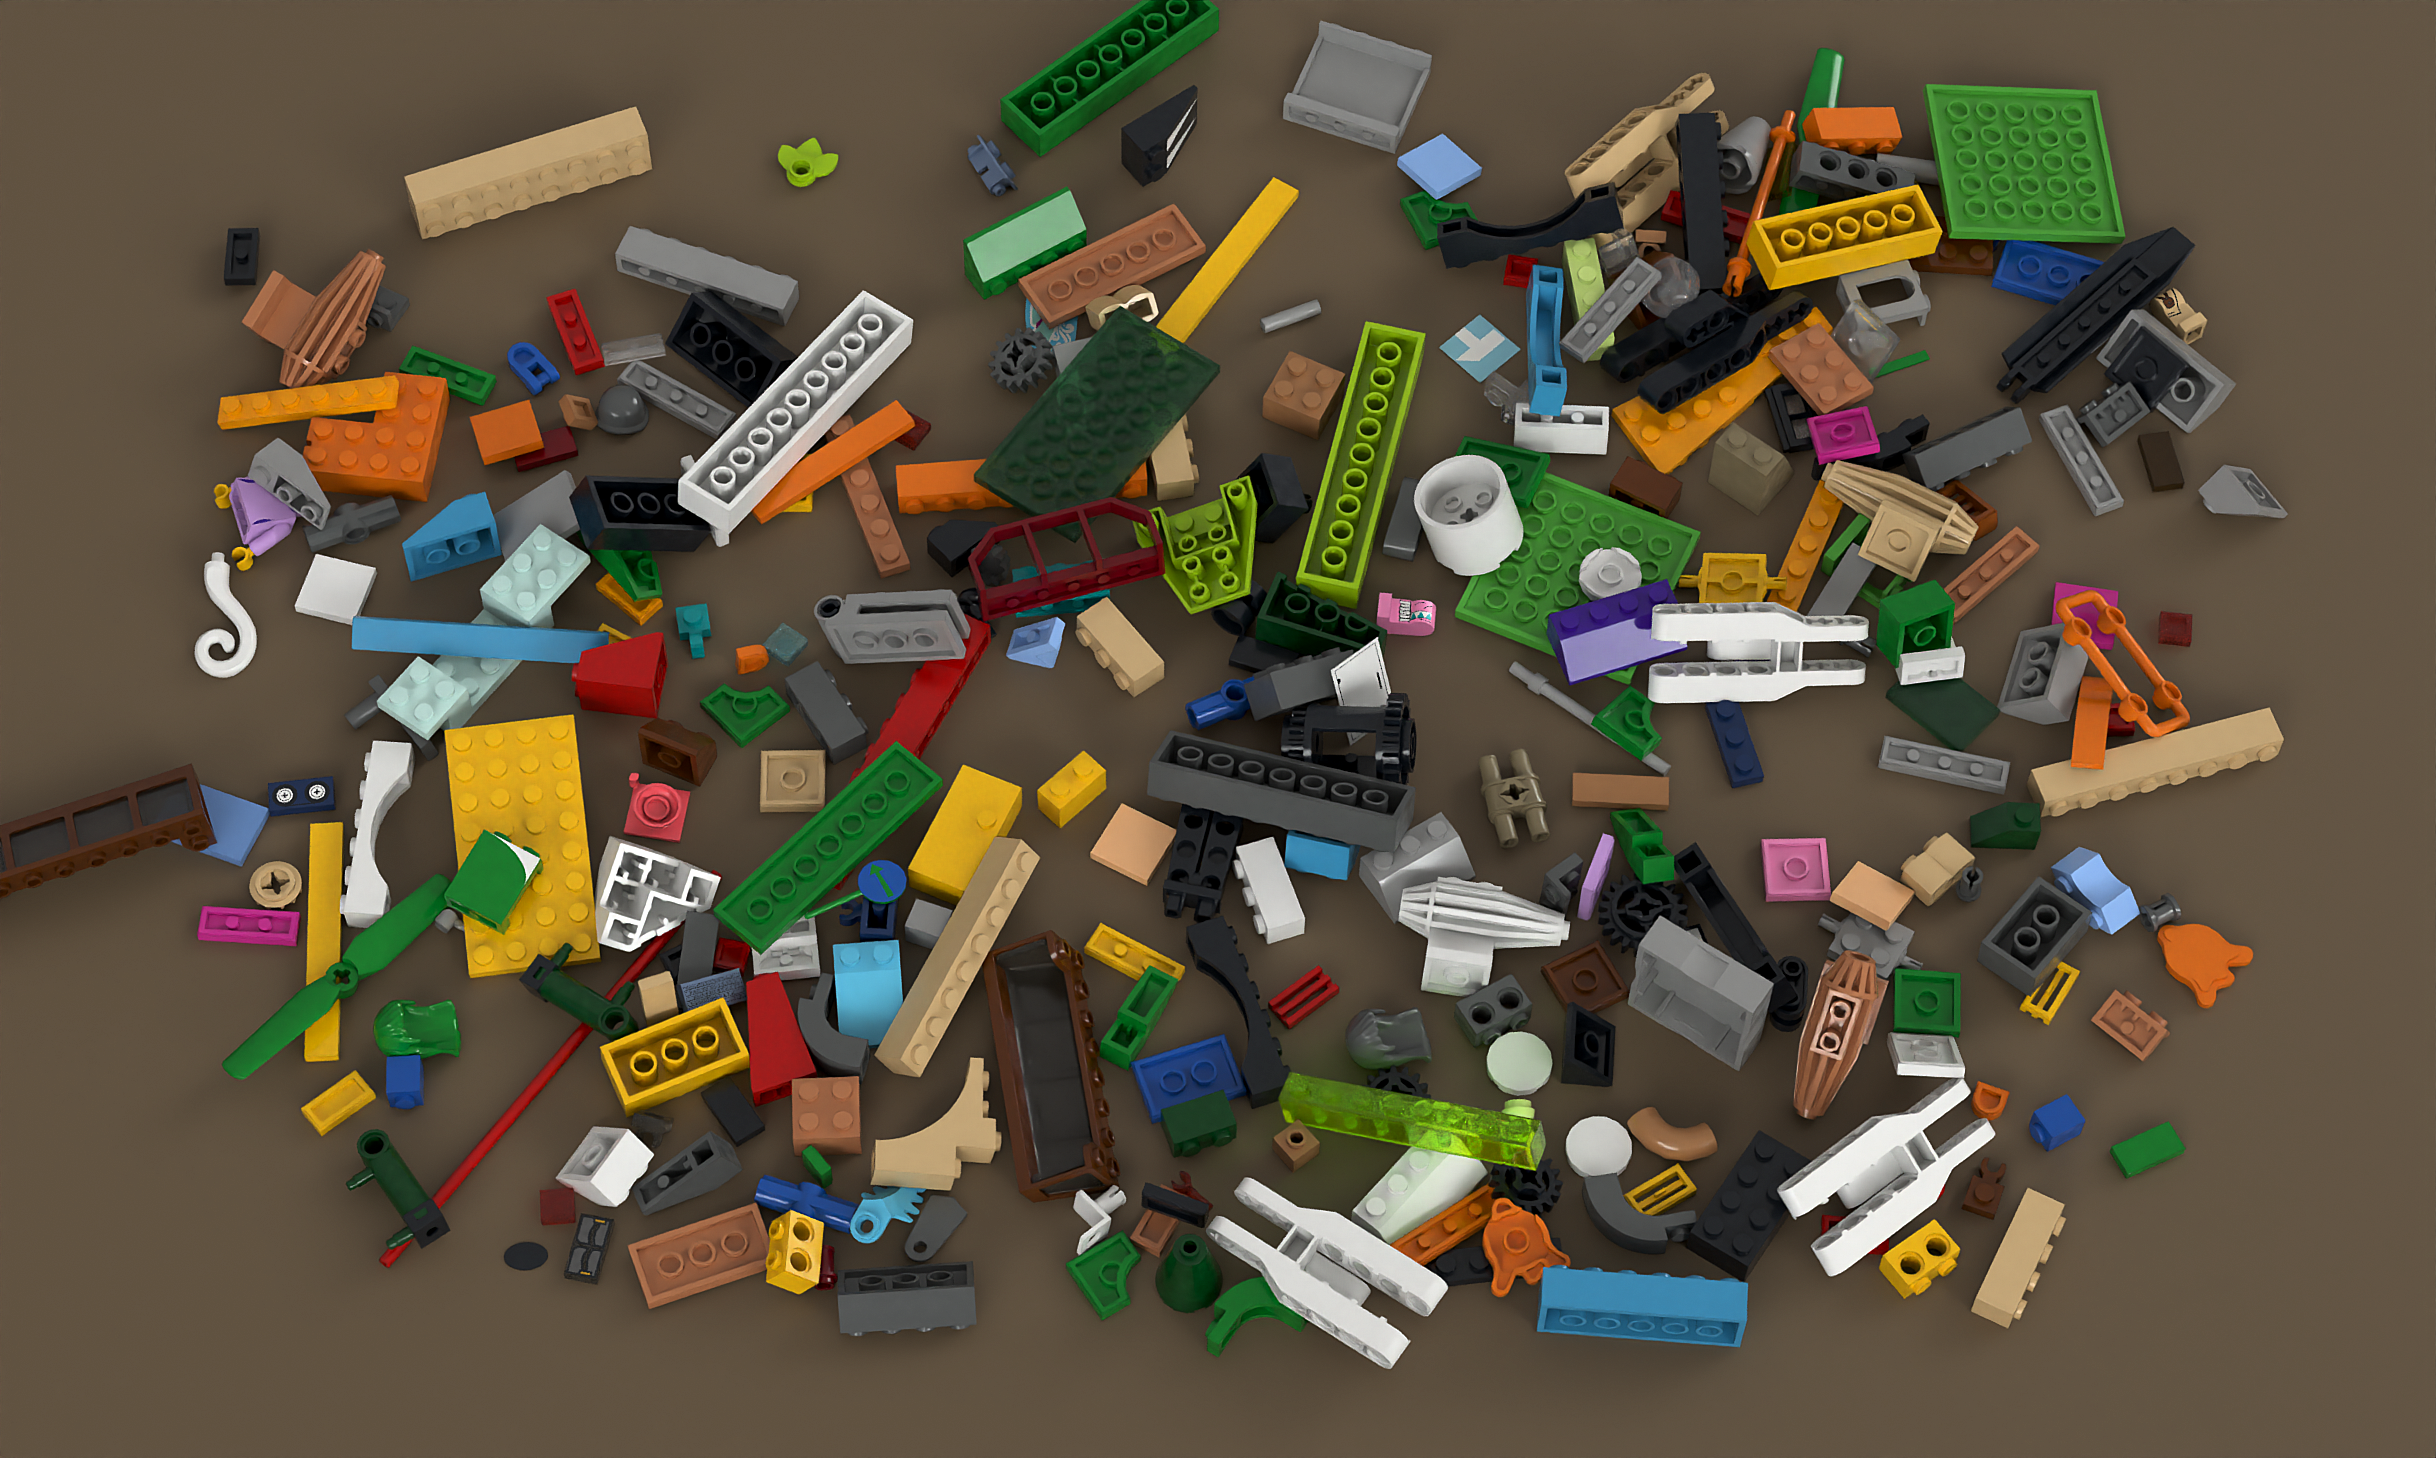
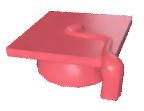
M631 773L629 785L633 788L624 834L680 843L690 791L673 789L671 786L663 783L640 784L638 780L639 774Z

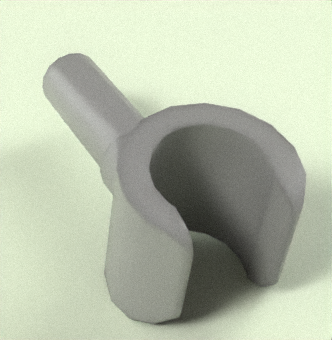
M450 909L443 910L435 918V926L444 933H447L453 926L465 932L464 922Z

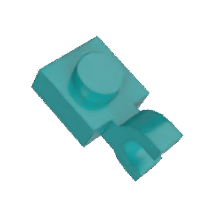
M707 603L675 608L680 640L690 639L692 659L705 657L702 637L711 636Z

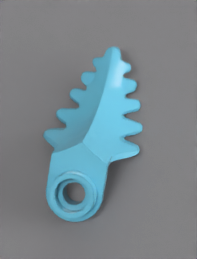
M875 1186L873 1191L876 1195L863 1192L861 1194L863 1200L850 1223L853 1237L861 1243H873L882 1236L892 1218L909 1223L913 1222V1219L906 1213L919 1214L920 1211L911 1202L923 1203V1197L917 1195V1193L925 1192L926 1189L887 1186L888 1188L884 1189ZM867 1221H872L873 1229L865 1233L863 1231V1224Z

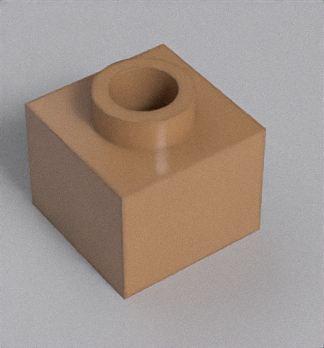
M1299 1119L1273 1137L1272 1149L1293 1173L1319 1154L1320 1142ZM1298 1139L1300 1143L1296 1144L1293 1143V1141Z

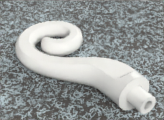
M216 552L212 554L211 561L205 564L204 581L206 590L212 601L236 626L240 636V645L236 654L230 659L224 661L212 659L208 650L213 644H221L226 653L233 652L235 648L233 635L222 629H212L202 634L197 640L195 659L205 673L218 678H228L243 671L249 665L255 654L257 635L250 616L230 591V566L224 562L225 555Z

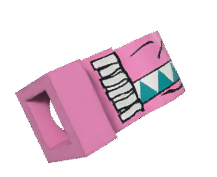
M1390 593L1379 594L1376 625L1386 629L1387 634L1426 636L1433 633L1436 606L1432 602L1426 600L1392 598Z

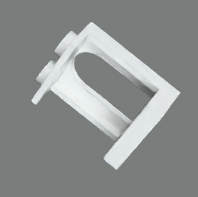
M1951 637L1950 648L1900 654L1899 668L1895 670L1901 685L1963 677L1965 653L1962 646H1955Z

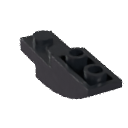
M1923 414L1913 420L1911 418L1906 419L1898 428L1888 433L1882 432L1877 435L1880 444L1879 453L1840 461L1885 472L1905 464L1902 454L1910 451L1911 447L1926 440L1930 423ZM1816 456L1811 477L1816 481L1821 480L1828 463L1819 465Z

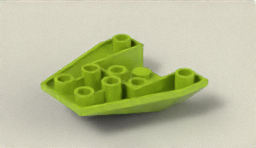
M1249 475L1220 485L1223 498L1170 517L1166 516L1161 506L1148 510L1152 514L1163 541L1166 574L1162 576L1190 614L1250 594L1258 504ZM1133 521L1137 540L1141 548L1154 546L1146 525Z

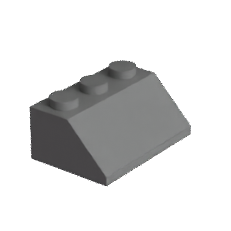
M2064 623L2020 632L1997 706L2000 712L2042 725L2069 721L2088 655L2080 645L2071 646L2063 639Z
M1442 812L1406 831L1394 853L1373 850L1360 858L1359 877L1394 924L1399 922L1403 889L1437 881L1438 877H1456L1462 881L1469 882L1476 877L1460 836Z

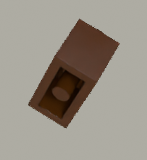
M1627 456L1610 483L1608 496L1668 519L1680 500L1683 483L1670 474H1664L1651 468L1644 461L1635 460Z

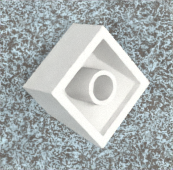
M593 1126L556 1179L561 1184L598 1205L617 1207L628 1197L629 1189L636 1179L646 1172L648 1163L654 1154L629 1129Z

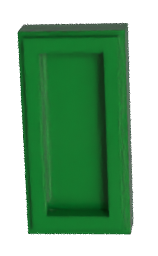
M2167 1121L2112 1146L2109 1152L2127 1179L2183 1154L2186 1148L2170 1122Z

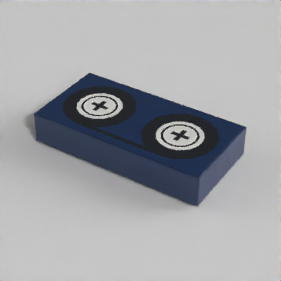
M333 776L268 783L269 812L271 817L336 810Z

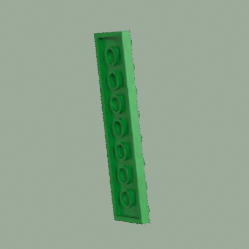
M897 741L894 742L713 909L714 916L760 955L763 954L943 786V779Z

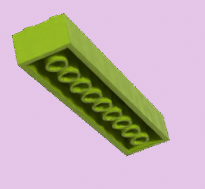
M1368 321L1365 322L1296 576L1297 586L1301 583L1309 587L1312 594L1323 600L1329 598L1340 606L1357 609L1416 386L1424 355L1426 333Z

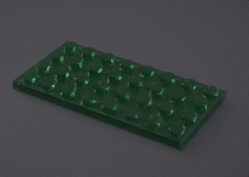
M1119 306L974 473V482L1031 517L1108 497L1114 498L1218 376L1220 365L1122 306ZM1098 516L1087 519L1089 527ZM1078 521L1051 528L1073 543H1076L1083 535Z

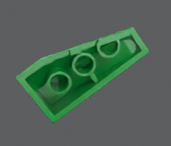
M581 530L576 533L580 541L585 545ZM588 549L634 601L655 599L662 596L657 563L652 559L651 551Z

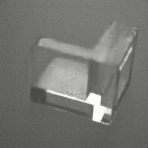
M1619 228L1611 233L1613 241L1599 248L1601 260H1599L1600 269L1609 276L1627 268L1636 257L1640 258L1633 235L1625 228Z

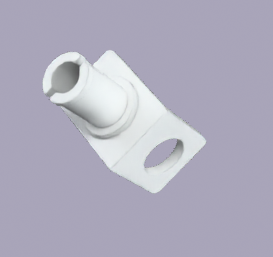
M1112 1185L1095 1200H1092L1083 1190H1079L1076 1193L1073 1208L1092 1227L1080 1237L1077 1248L1079 1255L1088 1251L1108 1236L1112 1219L1109 1214L1126 1203V1197L1122 1190L1115 1195L1119 1187Z

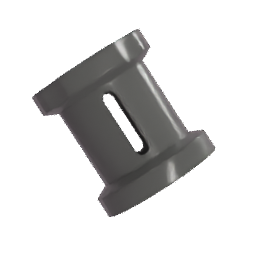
M2169 893L2161 895V900L2153 904L2138 907L2140 911L2138 916L2148 932L2156 931L2159 925L2169 920L2177 921L2181 918L2180 907L2175 898Z

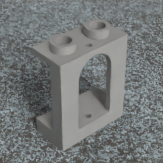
M1908 259L1839 275L1836 294L1856 341L1867 339L1870 327L1917 317L1920 326L1925 325L1927 313L1931 309L1930 301L1926 294L1923 295L1920 289L1919 274L1916 270H1912ZM1894 278L1901 279L1909 299L1874 308H1865L1857 287Z

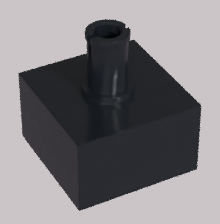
M1261 453L1235 480L1249 475L1258 504L1255 541L1273 544L1302 514L1310 512L1313 501L1310 499L1311 496L1309 494H1303L1291 457Z

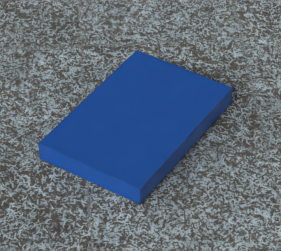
M1225 1034L1131 1062V1069L1152 1124L1160 1122L1161 1109L1220 1090H1224L1228 1101L1246 1095L1245 1085Z

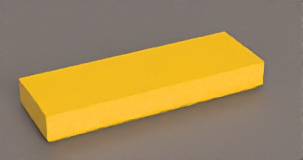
M1102 923L1099 924L1084 947L1085 954L1137 981L1140 980L1149 965L1178 979V982L1185 973V966Z

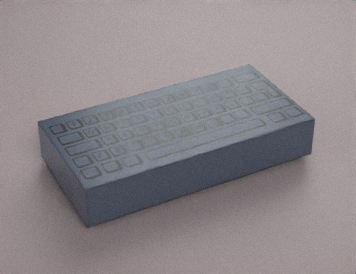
M739 968L676 986L684 1013L724 997L727 1006L747 1000Z

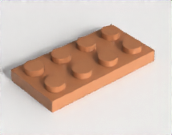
M753 1203L627 1246L649 1309L767 1270L765 1263L769 1254L770 1239L757 1203Z

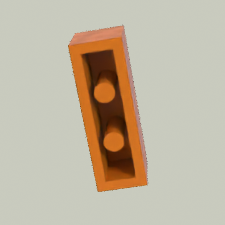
M1894 107L1813 108L1802 123L1807 142H1814L1820 146L1837 151H1845L1854 156L1877 153L1891 154L1903 138Z

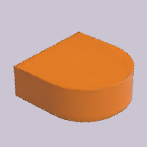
M751 645L736 649L735 666L740 675L758 671L769 662L767 650L762 645Z
M1978 1081L1971 1101V1108L1974 1114L1981 1119H1997L2004 1111L2010 1092Z

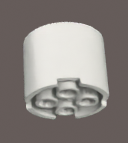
M1461 455L1438 463L1421 478L1415 490L1414 504L1433 554L1438 562L1453 569L1455 574L1474 576L1496 570L1500 567L1499 563L1507 558L1513 550L1518 551L1523 539V524L1505 475L1496 463L1477 455Z

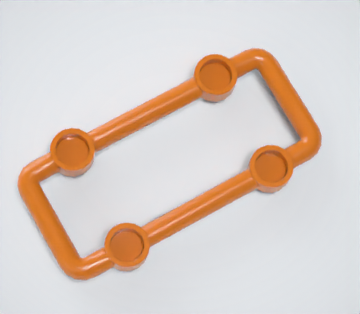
M2086 590L2057 601L2056 612L2065 624L2064 631L2062 632L2063 639L2071 646L2080 645L2120 698L2121 702L2118 712L2125 721H2137L2143 731L2152 737H2160L2186 727L2190 723V714L2181 703L2182 694L2172 682L2164 680L2124 626L2126 619L2118 608L2109 606L2103 596L2094 590ZM2090 602L2100 613L2097 620L2098 628L2107 635L2115 633L2155 687L2154 695L2152 696L2154 704L2162 710L2171 709L2176 716L2175 718L2158 724L2152 722L2147 715L2148 706L2144 699L2138 694L2130 692L2090 638L2092 635L2090 626L2083 619L2075 617L2070 609Z

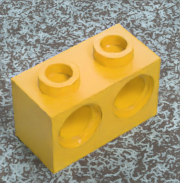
M793 1210L772 1221L768 1232L770 1237L769 1254L765 1263L767 1283L796 1294H801L819 1283L824 1231L823 1222Z
M1934 1219L1882 1256L1879 1270L1905 1299L1912 1293L1919 1295L1931 1285V1280L1939 1274L1944 1277L1952 1272L1958 1265L1956 1261L1961 1249ZM1937 1249L1942 1255L1933 1256L1927 1250ZM1911 1267L1915 1270L1916 1274H1907L1901 1268Z

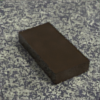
M2169 431L2139 435L2137 442L2152 492L2182 489L2185 482Z

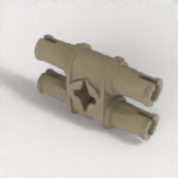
M1526 749L1514 750L1509 754L1514 773L1512 778L1502 779L1495 755H1486L1478 760L1483 780L1480 791L1482 796L1485 797L1489 811L1487 817L1495 825L1500 847L1505 849L1516 846L1519 841L1513 822L1514 819L1526 818L1533 842H1542L1550 837L1544 814L1547 810V804L1543 800L1540 791V778L1537 774L1533 773Z

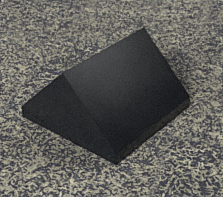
M1574 1002L1567 1004L1564 1022L1561 1083L1601 1087L1612 1086L1616 1026Z

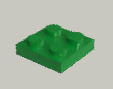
M1895 968L1893 977V1032L1951 1035L1959 1038L1961 973Z

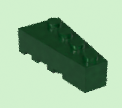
M1277 571L1257 616L1255 639L1304 656L1312 655L1314 657L1321 655L1324 651L1337 647L1340 648L1341 652L1353 649V653H1356L1378 637L1383 657L1385 654L1387 630L1354 612L1347 613L1338 608V603L1329 598L1326 600L1319 598L1311 593L1309 587L1301 583L1297 586L1287 580V575Z

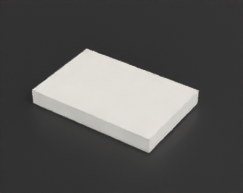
M1888 1033L1887 1045L1897 1075L1964 1078L1965 1066L1953 1036Z

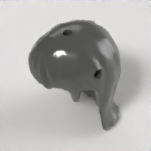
M1417 1007L1389 1016L1377 1015L1385 1013L1386 1011L1383 1009H1365L1355 1015L1346 1028L1345 1042L1349 1055L1356 1064L1365 1069L1378 1070L1382 1068L1385 1070L1390 1069L1392 1065L1398 1067L1416 1059H1422L1427 1063L1432 1061L1430 1040L1427 1037L1422 1014Z

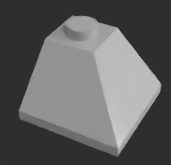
M2223 465L2198 490L2204 497V505L2214 514L2285 518L2288 515L2251 469Z

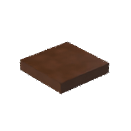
M1598 940L1541 967V974L1565 1012L1567 1004L1570 1002H1574L1595 1014L1629 998L1630 990Z

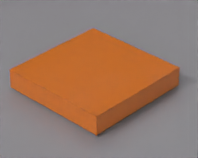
M530 400L470 417L484 466L544 448Z

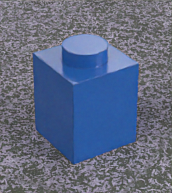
M420 1055L387 1057L386 1094L390 1107L411 1109L414 1106L424 1105V1067Z
M2066 1094L2034 1111L2029 1123V1130L2033 1139L2037 1143H2041L2048 1152L2080 1135L2086 1120Z

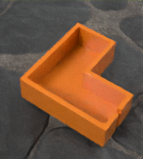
M385 372L384 377L395 375L399 381L396 408L376 410L373 423L312 417L306 439L307 446L304 447L302 456L321 490L374 497L392 495L394 499L427 502L450 402L446 378Z

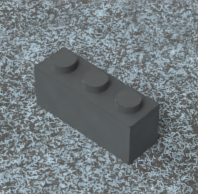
M816 661L784 678L786 695L823 750H825L833 765L867 748L866 734L869 733L868 728L860 716L856 718L852 713V704L845 693L840 694L836 689L837 684L830 670L824 671L819 662Z

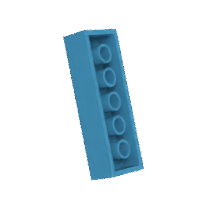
M1564 1265L1543 1267L1538 1294L1537 1332L1740 1347L1747 1322L1748 1283L1739 1282V1280L1734 1278H1723L1720 1281L1706 1280L1698 1275L1679 1278L1671 1277L1667 1273L1640 1275L1631 1270H1621L1618 1273L1603 1272L1602 1269L1595 1267L1585 1268L1584 1270L1569 1269V1267Z

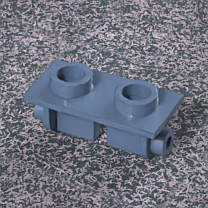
M977 135L981 144L969 147L967 157L979 174L989 169L980 177L990 193L1001 196L1006 192V187L1009 185L1018 190L1012 180L1016 176L1006 162L1002 164L998 159L1002 155L1000 150L992 140L987 143L980 135Z

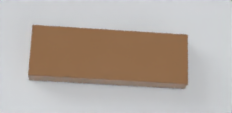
M1573 773L1572 806L1622 809L1641 808L1644 810L1668 811L1669 777Z

